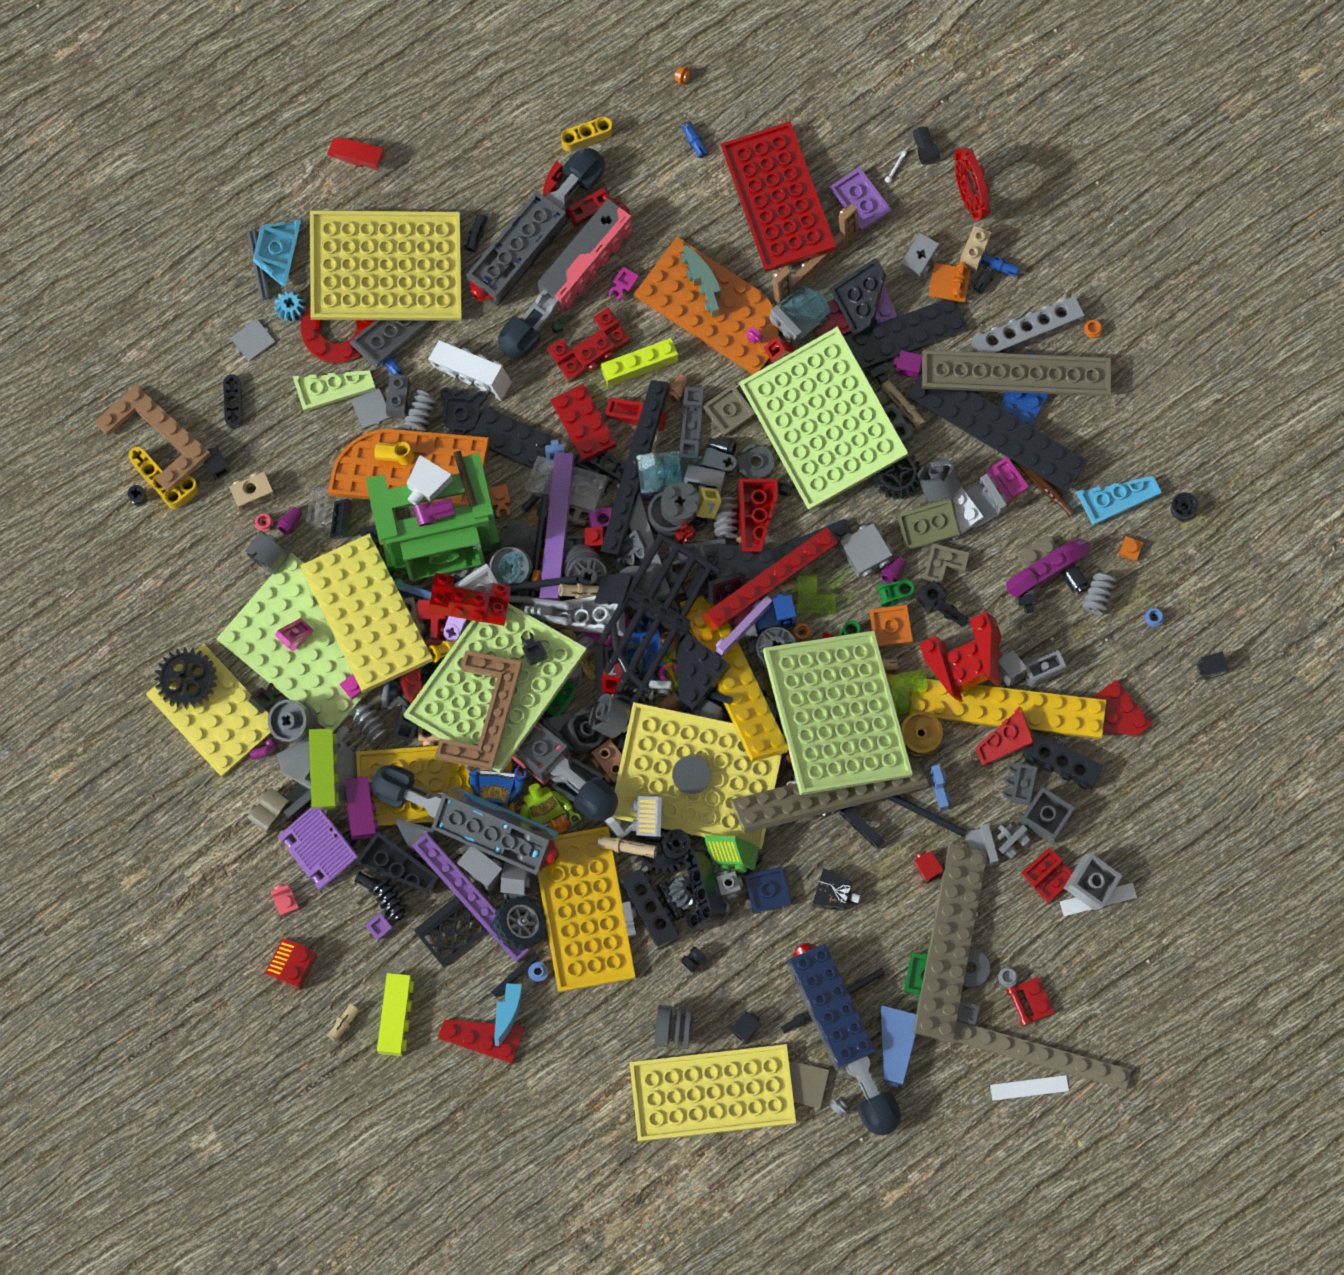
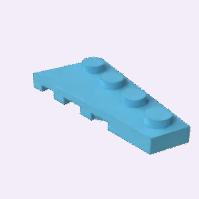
M1151 476L1121 484L1115 483L1106 487H1095L1085 491L1080 490L1076 494L1092 525L1095 526L1161 495L1162 492L1155 478Z

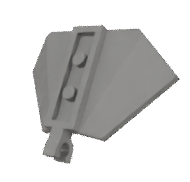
M344 726L341 727L337 734V745H333V753H337V765H334V772H338V784H334L335 792H339V802H346L344 779L357 778L355 753L344 743L349 736V729ZM309 740L277 753L282 773L311 789Z

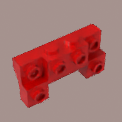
M609 307L593 317V321L600 330L574 348L570 349L563 338L547 348L548 354L569 383L588 370L596 369L600 362L609 360L616 351L631 342L630 337L619 324V320Z
M435 573L428 613L505 625L511 586L492 583L491 593L453 587L454 576Z

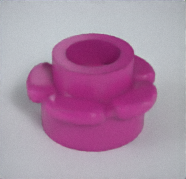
M752 327L749 331H746L748 334L747 339L753 344H756V342L761 343V339L764 336L757 329Z

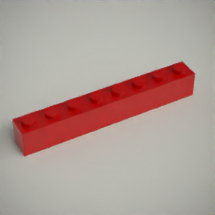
M827 527L708 610L703 615V620L713 633L754 605L759 599L764 598L836 546L838 541Z

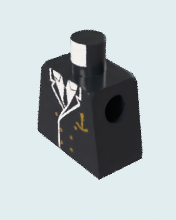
M823 868L812 907L844 911L846 902L858 905L861 894L850 891L851 881Z

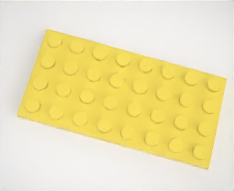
M370 534L300 565L362 693L433 661Z
M787 1044L629 1062L638 1142L796 1124Z

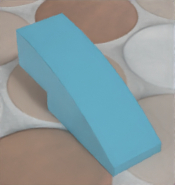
M506 984L505 1002H497L495 1046H500L513 1027L521 1004L522 984Z

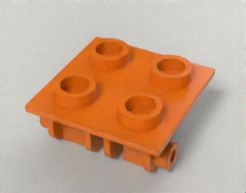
M959 262L957 266L934 263L928 296L965 302L971 269H968L964 262Z

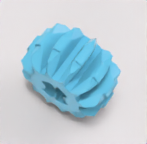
M285 290L284 296L279 294V299L275 300V305L277 306L274 308L275 312H278V317L280 319L284 317L286 322L290 318L295 322L296 316L302 318L301 312L306 311L304 307L306 301L302 299V294L296 295L295 290L291 294H289L288 290Z

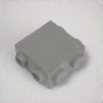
M873 523L869 526L868 524L861 526L858 532L854 534H846L840 541L839 547L858 578L870 576L874 573L873 570L879 567L881 569L885 568L892 560L893 550L889 543L885 544L882 539L884 535L879 527L876 528Z

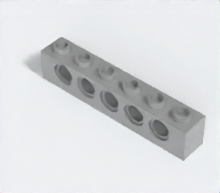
M1075 296L1071 298L1065 297L1055 305L1048 304L1038 312L1031 311L1021 319L1014 318L1004 326L997 325L987 333L980 332L972 338L971 346L974 352L1007 354L1082 323L1085 315ZM1063 312L1066 316L1059 317L1056 313ZM1046 319L1049 323L1042 324L1039 320ZM1029 326L1032 330L1025 331L1022 327ZM1012 333L1015 337L1007 338L1005 334ZM994 340L997 342V345H990L988 341Z

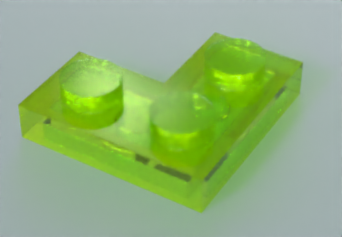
M798 574L797 613L836 614V593H817V574Z
M919 669L887 677L896 714L912 712L910 692L928 689L925 670Z

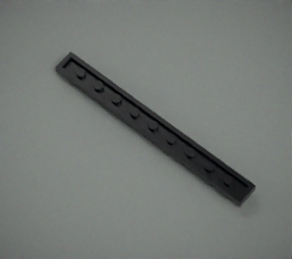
M650 381L600 550L602 555L620 557L669 392L670 384L668 382Z

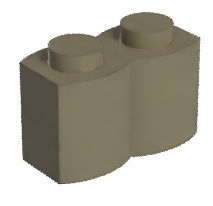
M273 788L264 790L260 796L261 801L257 806L254 805L248 813V819L268 834L275 828L280 818L284 815V811L292 803Z

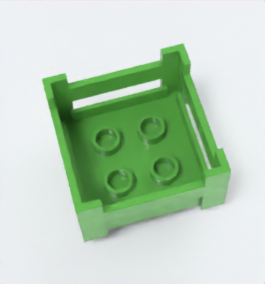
M480 453L463 457L477 506L470 507L466 505L453 508L455 515L435 520L436 522L422 527L418 526L416 517L397 521L395 509L414 505L408 501L409 496L413 492L408 488V485L388 489L384 474L366 478L380 545H383L387 567L392 572L407 571L411 582L433 577L435 573L446 574L485 565L483 553L496 551V548H500ZM460 473L451 475L452 482L434 500L465 493ZM422 498L419 503H424L428 501Z

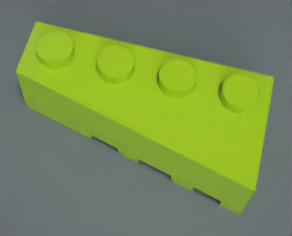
M309 729L311 809H335V803H339V792H335L334 784H338V772H334V765H337V753H333V745H337V735L333 734L332 729Z

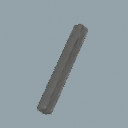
M256 230L247 233L252 259L258 240ZM253 262L261 300H268L271 296L266 272Z

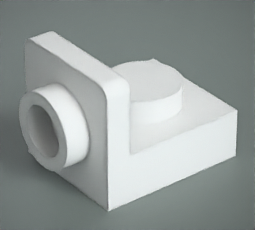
M650 681L649 687L653 690L649 696L645 694V698H649V704H653V693H657L659 696H667L669 693H673V681Z
M611 817L604 821L617 837L623 838L633 829V824L630 821Z

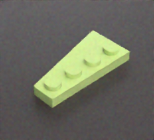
M370 370L345 372V374L328 373V375L320 376L316 374L307 377L293 376L304 412L376 390Z

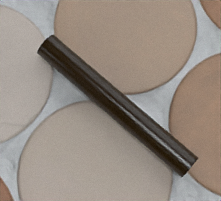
M456 451L453 454L469 506L475 507L477 502L461 451Z

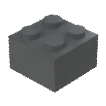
M1041 787L1021 818L1020 824L1053 845L1073 814L1075 807Z

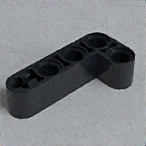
M690 849L685 854L684 861L697 908L688 914L687 924L691 929H710L724 919L726 911L709 852Z

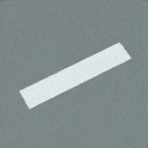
M1133 883L1115 887L1105 906L1137 898ZM1076 897L1060 901L1063 916L1092 909Z
M1067 1075L990 1085L992 1101L1069 1091Z

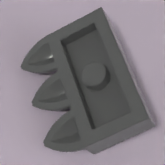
M635 530L626 536L620 557L611 556L615 567L619 571L625 568V562L634 565L635 555L644 559L647 545L641 532Z
M1021 763L1007 765V769L1015 775L1004 778V781L1013 788L1005 789L1001 793L1010 802L1030 805L1037 767Z

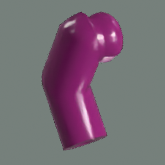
M268 739L265 742V747L251 750V759L262 758L276 751V741Z

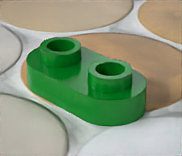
M566 681L547 708L550 716L554 717L564 714L576 697V687L573 683ZM569 690L570 694L564 695L563 692ZM557 705L560 707V709L558 711H554L553 707Z

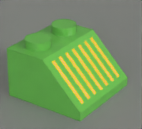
M705 835V842L712 863L720 866V870L731 871V869H735L740 872H746L747 869L755 870L759 851L758 846L737 836Z

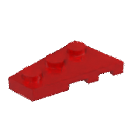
M1018 707L1014 714L1001 723L1002 725L991 732L975 747L982 766H986L1035 743L1022 707Z

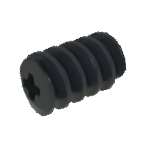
M390 878L377 885L372 894L377 896L376 901L381 903L380 908L385 909L384 915L389 916L388 921L397 922L410 915L412 911L405 912L408 904H400L404 898H397L400 891L393 892L396 884L389 885L392 881Z

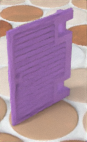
M310 808L278 836L280 841L287 845V850L308 877L314 880L318 890L326 886L359 857L322 809ZM291 834L297 839L295 843L289 837ZM319 870H321V872L325 876L323 879L317 873Z

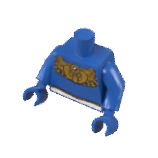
M518 766L515 773L502 772L500 774L496 771L467 767L470 772V787L474 795L503 807H508L509 803L514 802L522 793L524 777L528 769L525 768L522 774L519 772L520 766Z

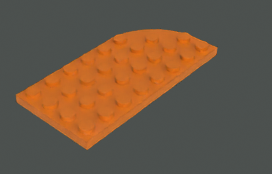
M676 237L636 290L634 297L752 375L762 370L770 359L764 346L778 336V328L769 319L771 309L773 308L771 302L760 290L679 237ZM685 245L693 249L707 263L719 284L721 297L716 298L719 307V316L712 318L711 313H707L704 305L706 298L705 295H701L699 285L694 286L692 280H688L686 274L688 267L687 264H683L680 255L683 253V246ZM752 327L757 329L764 336L761 339V343L756 342V344L750 342L747 339L748 334L746 331H749Z
M379 429L368 432L348 444L337 457L332 469L328 494L329 496L370 499L366 478L383 474L385 475L388 489L407 485V481L420 455L451 475L459 473L454 452L461 451L463 457L480 453L484 470L489 438L396 429ZM378 442L390 444L407 442L414 453V461L409 465H401L395 461L376 460L375 446ZM466 493L433 500L432 502H424L431 504L450 498L453 507L469 505Z

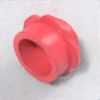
M260 514L255 519V527L259 531H269L270 527L273 526V519L268 514Z

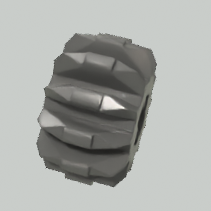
M688 875L676 878L669 886L671 890L669 895L673 897L671 902L675 901L676 906L682 907L683 910L693 908L697 904Z

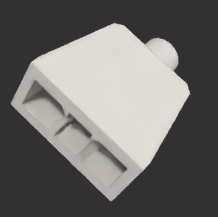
M420 455L407 481L408 488L413 491L408 501L416 506L422 498L432 502L452 482L451 474Z

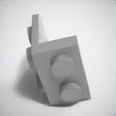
M795 297L781 309L776 305L771 309L769 317L772 324L793 345L816 329L821 323L820 319L799 297Z
M987 474L980 477L977 485L966 490V493L985 517L975 524L972 529L980 527L1006 511V497L998 492L995 480L989 478Z

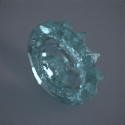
M507 553L499 562L498 574L504 583L513 584L514 581H518V576L522 575L520 570L524 566L520 564L522 559L518 557V554Z

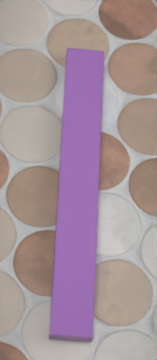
M555 453L541 580L562 577L575 456L573 453ZM559 585L540 588L539 598L560 600Z
M427 832L412 845L515 962H518L531 950L528 948L523 951H519V949L513 950L510 946L506 947L503 944L504 942L498 939V934L494 931L495 923H493V919L496 917V909Z

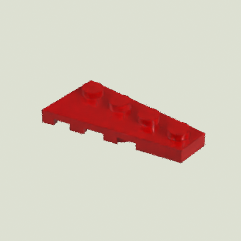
M444 1019L438 1039L513 1064L525 1026L513 1025L500 1046H495L494 1023Z

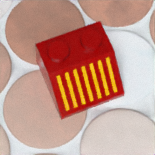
M282 939L265 974L300 991L317 958V954L315 951L298 943Z

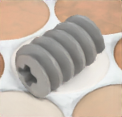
M417 390V396L413 398L414 402L410 405L412 409L408 410L409 416L405 417L406 423H403V427L410 431L425 432L426 428L422 425H429L425 418L432 417L428 411L435 410L430 405H436L437 401L429 393Z
M723 497L714 519L716 521L714 523V535L719 538L736 539L738 535L732 532L737 531L738 528L732 525L737 524L738 520L732 519V517L738 516V513L733 512V510L738 509V506L733 504L738 502V500L732 497Z
M1098 573L1093 576L1094 581L1090 584L1091 588L1088 589V595L1085 597L1086 601L1083 602L1082 606L1090 613L1103 615L1100 610L1107 609L1103 603H1109V600L1105 597L1112 596L1108 589L1114 590L1115 587L1111 582L1117 583V579L1106 573Z
M372 703L367 705L360 704L350 712V716H354V722L358 723L357 726L359 729H362V734L366 735L367 741H371L370 745L374 746L386 737L389 728L382 729L385 723H378L381 719L380 716L374 717L377 712L376 709L369 710L373 706Z

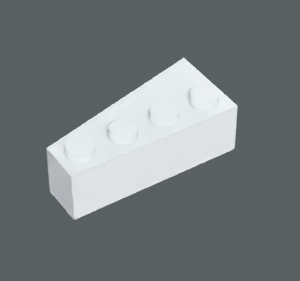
M439 340L428 359L434 368L454 378L458 375L459 379L468 385L474 383L480 388V391H484L487 394L490 391L500 401H502L512 383L501 363L488 361L486 357L480 354L476 356L466 348L459 349L448 341L445 343Z
M596 596L566 600V602L573 604V609L552 608V615L571 618L572 624L565 626L563 624L545 623L553 629L602 634L618 604H595ZM624 611L616 623L618 635L623 636L626 631Z

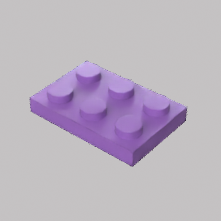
M860 167L829 187L830 192L842 208H848L851 204L857 207L860 232L892 212L891 208Z

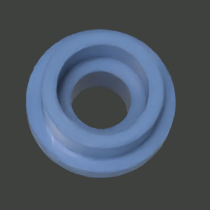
M1151 608L1145 614V622L1151 627H1158L1163 623L1164 615L1161 610ZM1155 615L1157 620H1151V616Z
M536 962L529 967L528 974L533 981L542 982L548 976V969L545 964ZM536 969L542 970L540 975H536L534 972Z

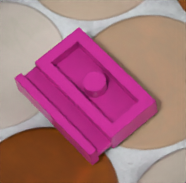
M1005 457L984 471V474L995 480L997 484L996 489L1006 497L1007 502L1029 488L1008 457Z

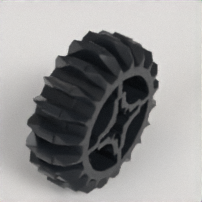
M914 455L910 458L907 456L899 460L898 462L908 467H901L896 462L892 464V468L886 471V473H881L882 471L872 476V481L876 482L874 487H880V494L885 491L886 498L891 494L893 500L896 499V495H899L901 500L903 499V494L910 497V491L915 493L916 487H920L918 472L921 469L918 467L920 462H914ZM895 468L896 472H899L900 474L899 481L898 477H895L894 475ZM913 475L911 481L902 486V481L908 478V476ZM886 482H893L896 487H893L887 484Z

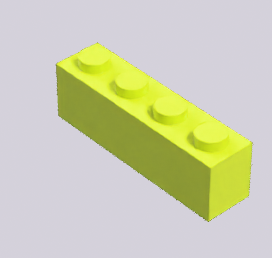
M669 338L601 364V370L609 388L677 363L678 353L672 339Z
M387 973L377 1046L378 1054L402 1056L403 1051L407 1049V1040L404 1039L405 1032H409L410 1026L407 1014L412 1010V1001L409 998L410 993L414 992L415 981H412L410 975Z

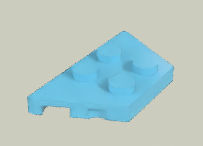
M301 220L289 223L279 222L274 225L265 224L260 227L253 262L284 287L287 284Z

